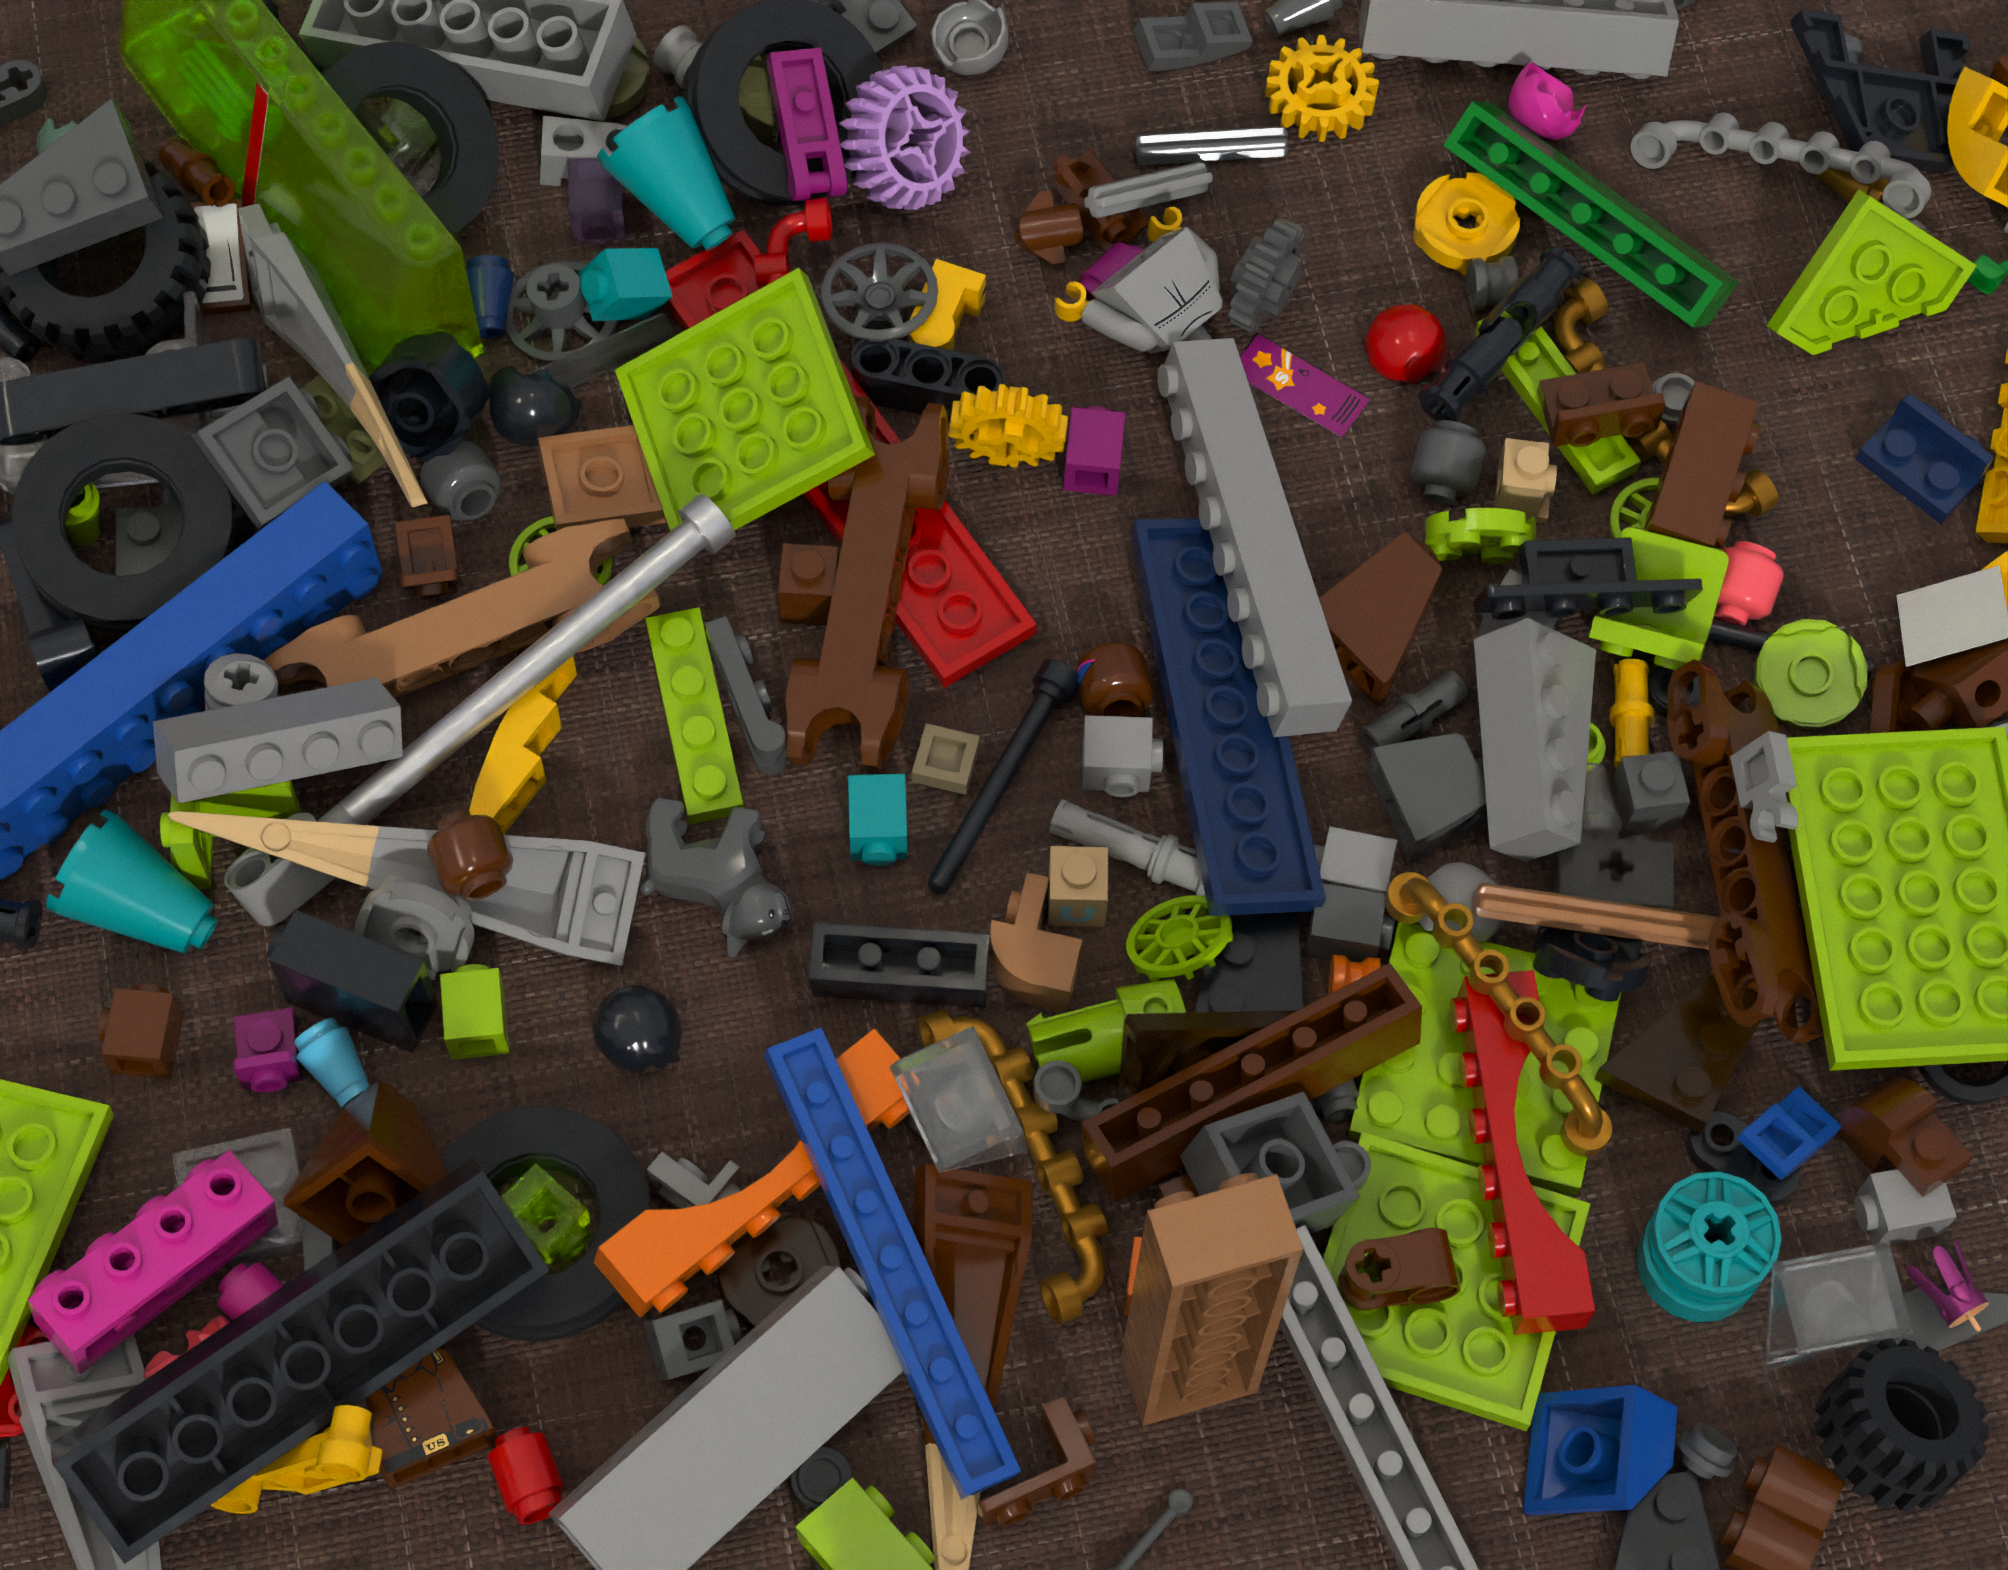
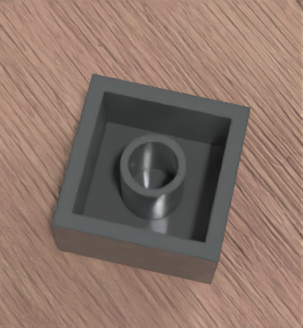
M1305 1092L1205 1125L1180 1155L1199 1196L1218 1191V1187L1222 1182L1237 1175L1256 1173L1258 1179L1277 1174L1296 1229L1306 1225L1310 1234L1333 1226L1360 1197Z

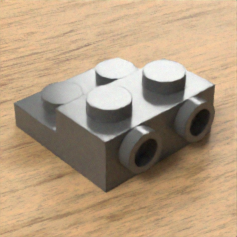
M290 377L285 378L197 431L193 438L258 530L267 526L322 482L326 481L334 488L344 482L354 469L350 463L352 456L345 442L335 433L330 435L318 418L320 414L319 408L311 394L302 387L298 389Z

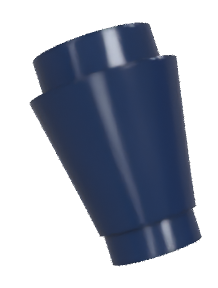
M495 255L472 257L466 262V270L462 272L461 277L473 325V334L484 339L502 337L505 335V325L507 323L515 274L509 270V261L503 257Z

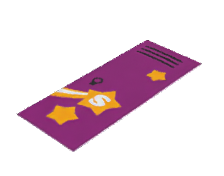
M1257 334L1240 357L1248 383L1340 437L1344 436L1370 401L1369 398Z

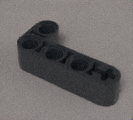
M11 516L0 520V546L30 632L27 637L41 676L49 692H51L101 653L93 630L87 626L84 617L81 616L75 619L66 617L49 604L33 585L17 551Z

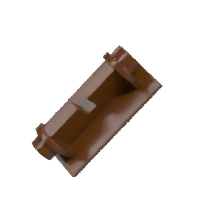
M1090 148L1079 158H1071L1069 154H1065L1054 162L1053 169L1056 171L1054 175L1056 181L1052 185L1067 204L1076 203L1082 223L1105 252L1118 242L1129 245L1148 226L1149 221L1139 208L1096 218L1091 215L1090 209L1084 206V198L1088 196L1090 187L1116 181Z

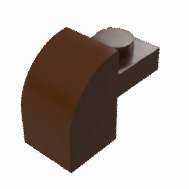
M1904 1077L1889 1079L1845 1108L1838 1120V1123L1842 1126L1838 1131L1839 1136L1873 1173L1892 1162L1922 1197L1967 1168L1973 1157L1933 1113L1937 1100L1922 1086Z

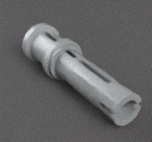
M1064 799L1058 804L1051 821L1052 825L1049 828L1050 834L1072 840L1085 847H1108V856L1148 871L1147 877H1150L1152 882L1161 884L1165 880L1195 892L1196 896H1205L1196 850L1180 844L1179 837L1172 834L1168 836L1164 834L1159 838L1098 813L1083 809Z

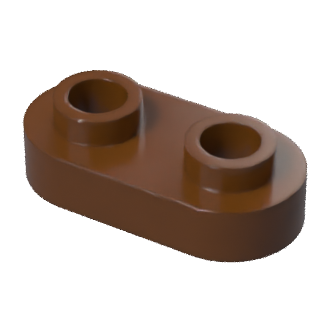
M1905 660L1885 664L1878 668L1875 679L1871 684L1872 712L1870 728L1866 734L1917 731L1907 718V710L1921 699L1910 681V674L1915 668L1914 665L1906 667Z

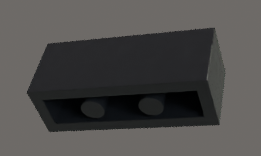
M814 922L809 972L812 995L817 997L986 1008L990 936L984 933Z

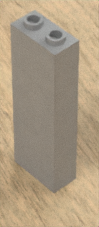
M822 1266L548 1513L595 1570H687L903 1372V1368L879 1314L866 1300L870 1294L862 1278L849 1267L842 1271L839 1266Z

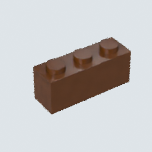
M1698 381L1694 383L1682 405L1643 528L1644 530L1722 549L1732 521L1723 517L1728 501L1733 503L1737 501L1746 477V472L1738 469L1742 454L1750 456L1760 432L1761 425L1753 422L1759 402Z

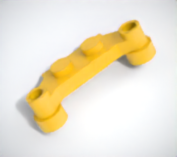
M353 1405L336 1406L333 1411L331 1426L323 1429V1433L308 1437L218 1499L211 1506L225 1512L250 1514L258 1509L262 1489L296 1491L308 1495L348 1482L361 1481L368 1476L378 1474L383 1449L372 1444L370 1433L372 1413L364 1408Z

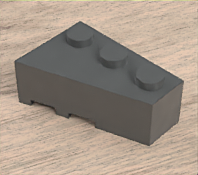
M112 98L0 184V266L9 276L164 218L129 121Z

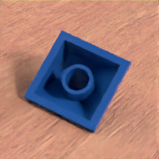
M1637 1385L1539 1393L1532 1418L1523 1512L1528 1515H1547L1633 1509L1673 1466L1678 1407Z

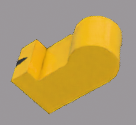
M936 259L932 269L937 279V303L927 321L916 331L909 334V342L954 351L955 333L964 313L978 317L985 303L986 275ZM927 281L922 290V292L926 294L928 293ZM915 306L910 319L916 316L923 306Z

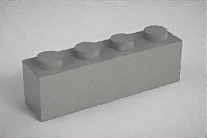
M377 678L153 721L157 774L178 803L403 757L401 708Z

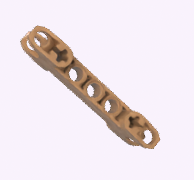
M624 518L567 526L544 535L527 545L523 550V556L529 570L370 633H367L362 619L357 615H345L331 619L307 629L300 636L270 654L263 661L273 669L278 684L286 685L297 681L313 679L326 684L327 687L377 678L394 699L535 643L604 586L599 584L594 578L597 569L610 557L622 552L627 545L632 543L629 529ZM655 589L576 653L614 640L625 630L660 608Z

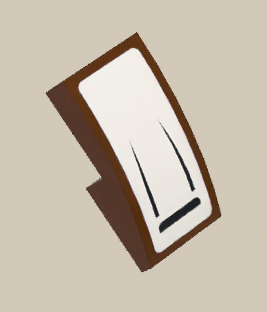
M242 198L232 199L222 207H216L215 203H213V206L208 205L206 202L190 203L199 217L198 222L206 232L209 248L203 251L211 261L210 277L199 280L206 294L201 306L196 307L198 315L252 310L251 285L238 208L244 207Z

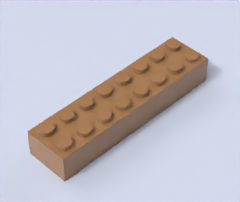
M1256 1173L1237 1175L1222 1182L1218 1187V1191L1194 1197L1191 1191L1177 1192L1158 1200L1154 1204L1155 1209L1147 1211L1120 1357L1142 1426L1258 1392L1303 1252V1247L1277 1174L1258 1179Z

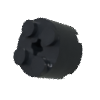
M441 331L433 332L431 335L420 334L403 339L391 349L369 377L403 452L418 457L416 461L428 462L436 456L451 454L480 417L490 396V388L476 360L457 343L452 335Z

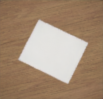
M2000 565L1896 595L1906 667L2008 638V611Z

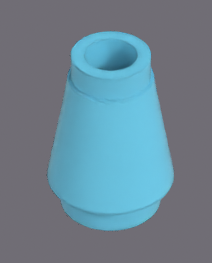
M328 1018L313 1025L295 1039L294 1044L299 1051L296 1059L332 1098L337 1100L342 1109L370 1086L348 1028L346 1026L340 1027L335 1018Z

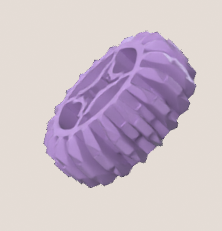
M906 65L892 66L891 69L870 74V82H863L856 86L858 98H852L845 103L852 114L851 118H846L839 123L848 130V139L840 143V146L849 150L850 158L846 161L844 167L851 171L857 170L852 185L866 189V198L874 202H881L882 206H887L890 209H902L904 207L905 210H917L920 207H925V205H932L935 202L941 201V193L955 190L952 177H958L965 173L959 162L960 157L971 153L963 146V137L971 132V130L961 124V118L967 110L960 106H954L958 91L945 88L944 77H939L936 74L930 75L929 69H924L923 67L907 68Z

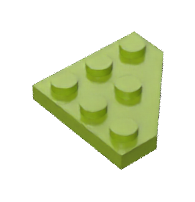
M1858 189L1766 326L1808 353L1816 355L1832 349V343L1853 336L1863 339L1898 327L1900 320L1920 313L1928 317L1946 311L1977 265Z

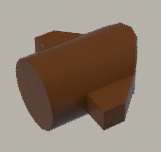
M1051 190L1038 192L1015 228V240L1018 246L1050 266L1065 264L1066 258L1063 247L1083 244V227L1076 203L1055 206Z

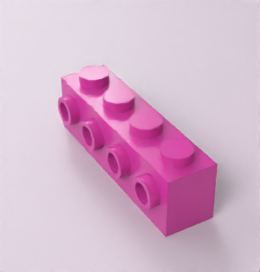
M230 1150L216 1160L206 1159L196 1165L186 1176L185 1183L166 1197L159 1195L150 1199L139 1209L135 1220L116 1234L109 1232L96 1239L86 1250L84 1258L66 1271L57 1270L46 1276L35 1288L34 1295L28 1298L34 1322L79 1374L83 1373L278 1225L275 1200Z

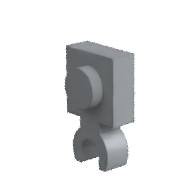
M1767 731L1731 755L1730 759L1740 807L1753 810L1750 819V829L1753 837L1773 843L1777 840L1775 826L1792 830L1798 827L1797 810L1791 803L1787 802L1786 793L1795 788L1797 784L1786 735Z

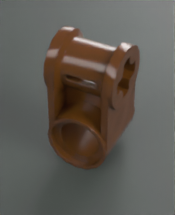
M1427 1228L1404 1235L1372 1240L1367 1239L1358 1242L1350 1249L1345 1265L1342 1267L1338 1277V1291L1342 1299L1355 1309L1371 1311L1373 1309L1405 1304H1431L1457 1295L1461 1290L1447 1231L1441 1228ZM1360 1268L1367 1269V1273L1358 1272ZM1370 1277H1379L1377 1282H1371Z

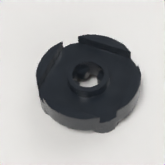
M1539 926L1533 945L1535 958L1532 965L1541 975L1550 978H1564L1585 986L1584 990L1589 996L1601 1001L1611 1002L1618 1000L1621 991L1635 990L1645 983L1652 962V955L1650 951L1646 955L1640 953L1641 940Z

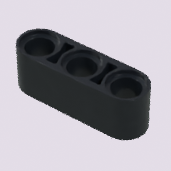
M863 338L852 350V376L875 406L922 415L928 403L943 404L950 421L953 401H960L961 393L964 391L977 395L971 391L978 389V386H984L993 392L998 391L999 384L1005 385V374L1002 367L996 361L982 356L898 339L876 342ZM871 368H881L885 371L880 373H871L867 370ZM928 378L934 379L937 382L924 384L919 382V380Z

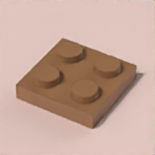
M634 425L538 438V452L555 531L567 526L623 518L628 528L666 523V518Z

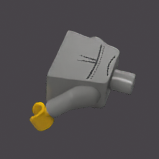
M1176 207L1166 208L1163 216V221L1166 225L1161 224L1156 217H1150L1147 236L1153 243L1091 293L1096 299L1086 300L1085 287L1079 282H1070L1066 285V293L1078 302L1067 304L1060 298H1055L1054 309L1056 315L1066 322H1074L1082 318L1084 324L1103 335L1141 352L1147 351L1150 354L1170 350L1173 342L1212 339L1202 324L1223 306V300L1219 294L1220 282L1217 254L1189 227L1181 228L1182 214Z

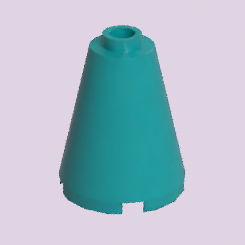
M679 96L674 98L676 109L668 112L663 104L652 109L613 138L618 148L610 156L602 148L598 152L596 159L608 173L692 249L703 245L706 251H710L733 234L728 226L735 220V216L692 110L684 97Z
M110 810L101 812L100 815L105 825L99 828L91 823L80 836L55 878L56 881L65 885L58 899L48 894L46 908L57 915L185 954L192 946L201 950L218 924V919L211 916L215 904L119 815Z

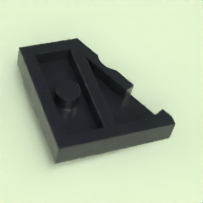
M1693 1471L1664 1475L1633 1509L1625 1510L1626 1518L1617 1544L1614 1570H1720L1696 1473Z

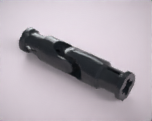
M1555 246L1547 247L1540 255V264L1529 276L1521 277L1482 321L1478 329L1481 333L1474 340L1462 343L1445 362L1446 370L1433 385H1425L1418 393L1420 405L1435 421L1449 420L1457 422L1462 416V407L1473 395H1480L1501 372L1508 357L1515 355L1557 307L1556 300L1567 288L1575 287L1583 279L1581 265L1569 252ZM1506 311L1512 318H1505L1500 315Z

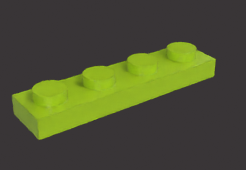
M1506 311L1500 315L1505 318H1512ZM1483 320L1477 322L1475 329L1476 336H1478L1481 333L1478 331V329ZM1540 326L1515 355L1508 357L1501 370L1549 435L1537 393L1539 381L1573 375L1576 372L1542 326ZM1622 435L1600 438L1595 443L1584 447H1574L1570 444L1557 446L1592 495L1636 473L1641 463V460Z
M700 607L647 617L645 621L689 825L729 817L733 807L744 808Z

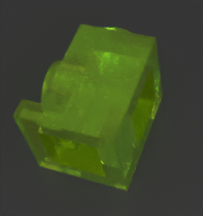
M536 1163L501 1197L543 1261L549 1266L559 1256L565 1261L574 1258L584 1248L590 1238V1233L586 1231V1228L591 1224L587 1208ZM547 1218L557 1219L559 1222L547 1234L538 1230L543 1220Z

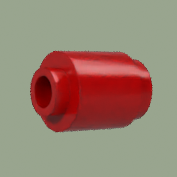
M520 1427L500 1435L494 1441L496 1448L487 1455V1459L507 1512L515 1514L519 1525L533 1524L549 1518L550 1515L548 1513L563 1500L561 1494L566 1488L545 1434L541 1432L531 1433L529 1427Z

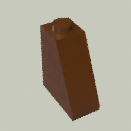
M1405 531L1319 597L1343 674L1377 708L1386 701L1436 594L1443 569L1435 553L1427 545L1417 543Z

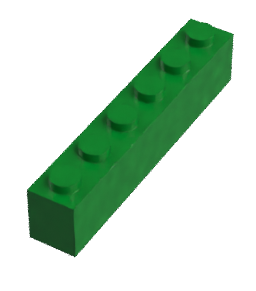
M1472 101L1443 145L1691 327L1708 326L1739 283L1734 277L1536 134L1519 124L1493 103Z

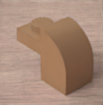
M1027 873L1022 892L1014 890L1011 892L1005 922L991 920V968L999 984L1014 998L1033 1006L1067 1013L1079 968L1082 939L1040 930L1048 900L1049 877Z

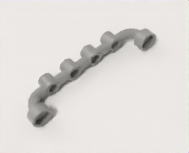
M1724 112L1714 115L1708 123L1691 120L1670 121L1664 124L1660 122L1646 123L1633 137L1630 145L1634 159L1640 165L1651 169L1660 168L1667 163L1677 148V141H1691L1700 143L1705 151L1714 155L1722 154L1727 149L1750 153L1751 157L1761 164H1771L1777 158L1800 162L1801 166L1812 174H1820L1826 171L1827 168L1851 172L1854 179L1864 184L1873 183L1878 178L1888 179L1890 182L1883 191V203L1903 218L1917 216L1931 196L1930 184L1921 175L1919 170L1907 162L1891 158L1889 149L1881 142L1869 141L1861 147L1859 152L1841 149L1837 138L1825 131L1815 133L1808 142L1789 139L1787 129L1777 122L1764 124L1756 133L1741 130L1737 119L1731 114Z

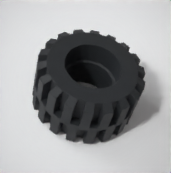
M1892 1338L1881 1340L1876 1346L1870 1344L1863 1349L1822 1392L1824 1395L1817 1401L1815 1412L1820 1417L1814 1422L1816 1435L1824 1438V1442L1819 1447L1825 1458H1831L1834 1461L1836 1467L1833 1471L1841 1480L1846 1477L1854 1484L1852 1490L1864 1498L1869 1494L1874 1497L1876 1505L1887 1509L1893 1503H1895L1899 1511H1912L1917 1505L1921 1509L1926 1508L1945 1495L1975 1467L1987 1449L1983 1443L1989 1438V1425L1982 1421L1987 1415L1984 1402L1976 1400L1974 1393L1978 1390L1970 1379L1964 1380L1958 1373L1960 1368L1953 1361L1949 1360L1946 1363L1939 1358V1351L1929 1346L1921 1350L1915 1341L1902 1339L1898 1345Z

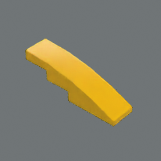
M574 656L570 657L509 707L492 740L475 784L469 811L471 815H487L495 819L503 835L546 782L540 754L562 728L557 703L555 702L577 676Z

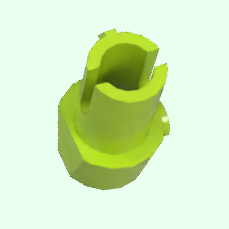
M1175 980L1115 987V1000L1044 1019L1042 1013H1039L1026 1023L1035 1063L1039 1064L1040 1068L1045 1063L1054 1060L1068 1062L1079 1072L1082 1084L1120 1074L1123 1026L1127 1014L1186 1013Z

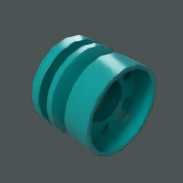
M1720 1171L1695 1173L1672 1186L1660 1201L1651 1219L1643 1229L1636 1252L1639 1279L1651 1299L1671 1315L1693 1322L1720 1321L1742 1309L1777 1262L1782 1240L1778 1215L1766 1196L1745 1179ZM1717 1233L1723 1239V1241L1717 1240L1711 1244L1705 1239L1704 1235L1710 1237Z

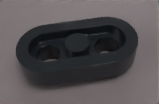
M1713 1111L1701 1134L1692 1129L1689 1131L1686 1139L1687 1153L1691 1161L1705 1173L1720 1171L1745 1179L1766 1196L1772 1207H1777L1786 1202L1795 1191L1800 1178L1799 1168L1782 1180L1766 1178L1761 1171V1166L1764 1164L1737 1139L1740 1133L1749 1125L1734 1115L1723 1111ZM1717 1131L1725 1134L1729 1140V1145L1719 1146L1715 1144L1711 1139L1710 1133Z

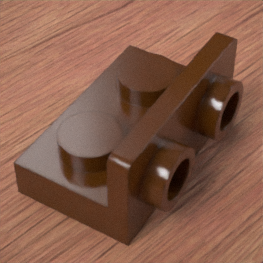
M1645 362L1540 380L1537 389L1553 447L1567 444L1574 447H1584L1595 443L1600 438L1622 434L1625 437L1642 436L1652 429L1659 427L1665 407L1663 394H1654Z

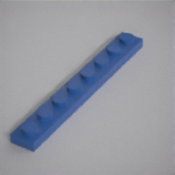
M822 1027L767 1048L763 1056L960 1499H965L1017 1476L1021 1472L1020 1467Z

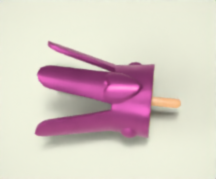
M1958 1239L1955 1241V1247L1967 1282L1943 1247L1936 1246L1933 1249L1934 1260L1948 1287L1950 1295L1947 1296L1915 1266L1905 1267L1908 1276L1938 1306L1940 1316L1946 1321L1948 1328H1953L1969 1320L1977 1332L1981 1331V1327L1974 1316L1984 1310L1989 1305V1302L1985 1298L1984 1293L1973 1284Z

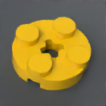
M1467 172L1466 178L1449 180V174L1431 182L1419 197L1415 211L1413 231L1415 244L1431 259L1442 266L1458 270L1465 276L1470 258H1482L1486 263L1497 262L1502 256H1508L1516 243L1520 228V217L1518 219L1514 197L1483 174ZM1472 215L1476 218V228H1463L1458 225L1454 218L1457 216L1465 219Z

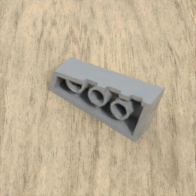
M1525 618L1475 638L1474 650L1490 849L1523 862H1528L1581 844L1596 649L1532 619Z

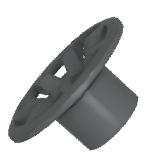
M891 243L866 244L844 253L828 269L822 283V305L831 322L841 331L854 338H865L876 342L898 339L916 331L932 314L938 297L937 279L928 262L918 253L907 247ZM875 254L872 276L866 277L859 268L849 264L859 257ZM885 254L900 256L912 263L903 266L894 277L887 275ZM921 271L928 283V293L926 294L914 289L905 291L907 284ZM840 272L854 285L856 292L844 290L831 295L832 285ZM835 306L854 307L856 318L854 324L843 318ZM908 306H923L918 314L909 320Z
M573 261L551 262L531 270L514 285L505 327L511 341L521 352L543 362H571L595 352L611 336L617 320L606 321L598 333L583 317L584 312L590 313L581 291V280L578 272L586 264ZM527 290L528 298H520L524 291ZM516 309L535 315L531 323L520 333H518L514 325ZM547 327L552 331L553 352L536 349L527 342L542 335ZM573 327L582 337L590 340V342L578 349L564 352L566 329Z

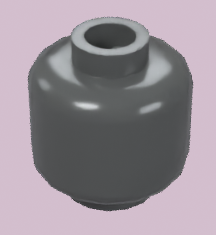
M1437 421L1434 427L1427 428L1419 434L1409 475L1413 483L1424 489L1423 497L1439 504H1455L1456 497L1470 496L1478 489L1486 457V447L1477 438V430L1473 427L1455 421Z
M462 440L458 447L449 455L436 456L428 462H424L420 471L421 484L443 516L451 515L454 521L474 520L482 517L494 506L501 490L499 473L481 447L469 440Z

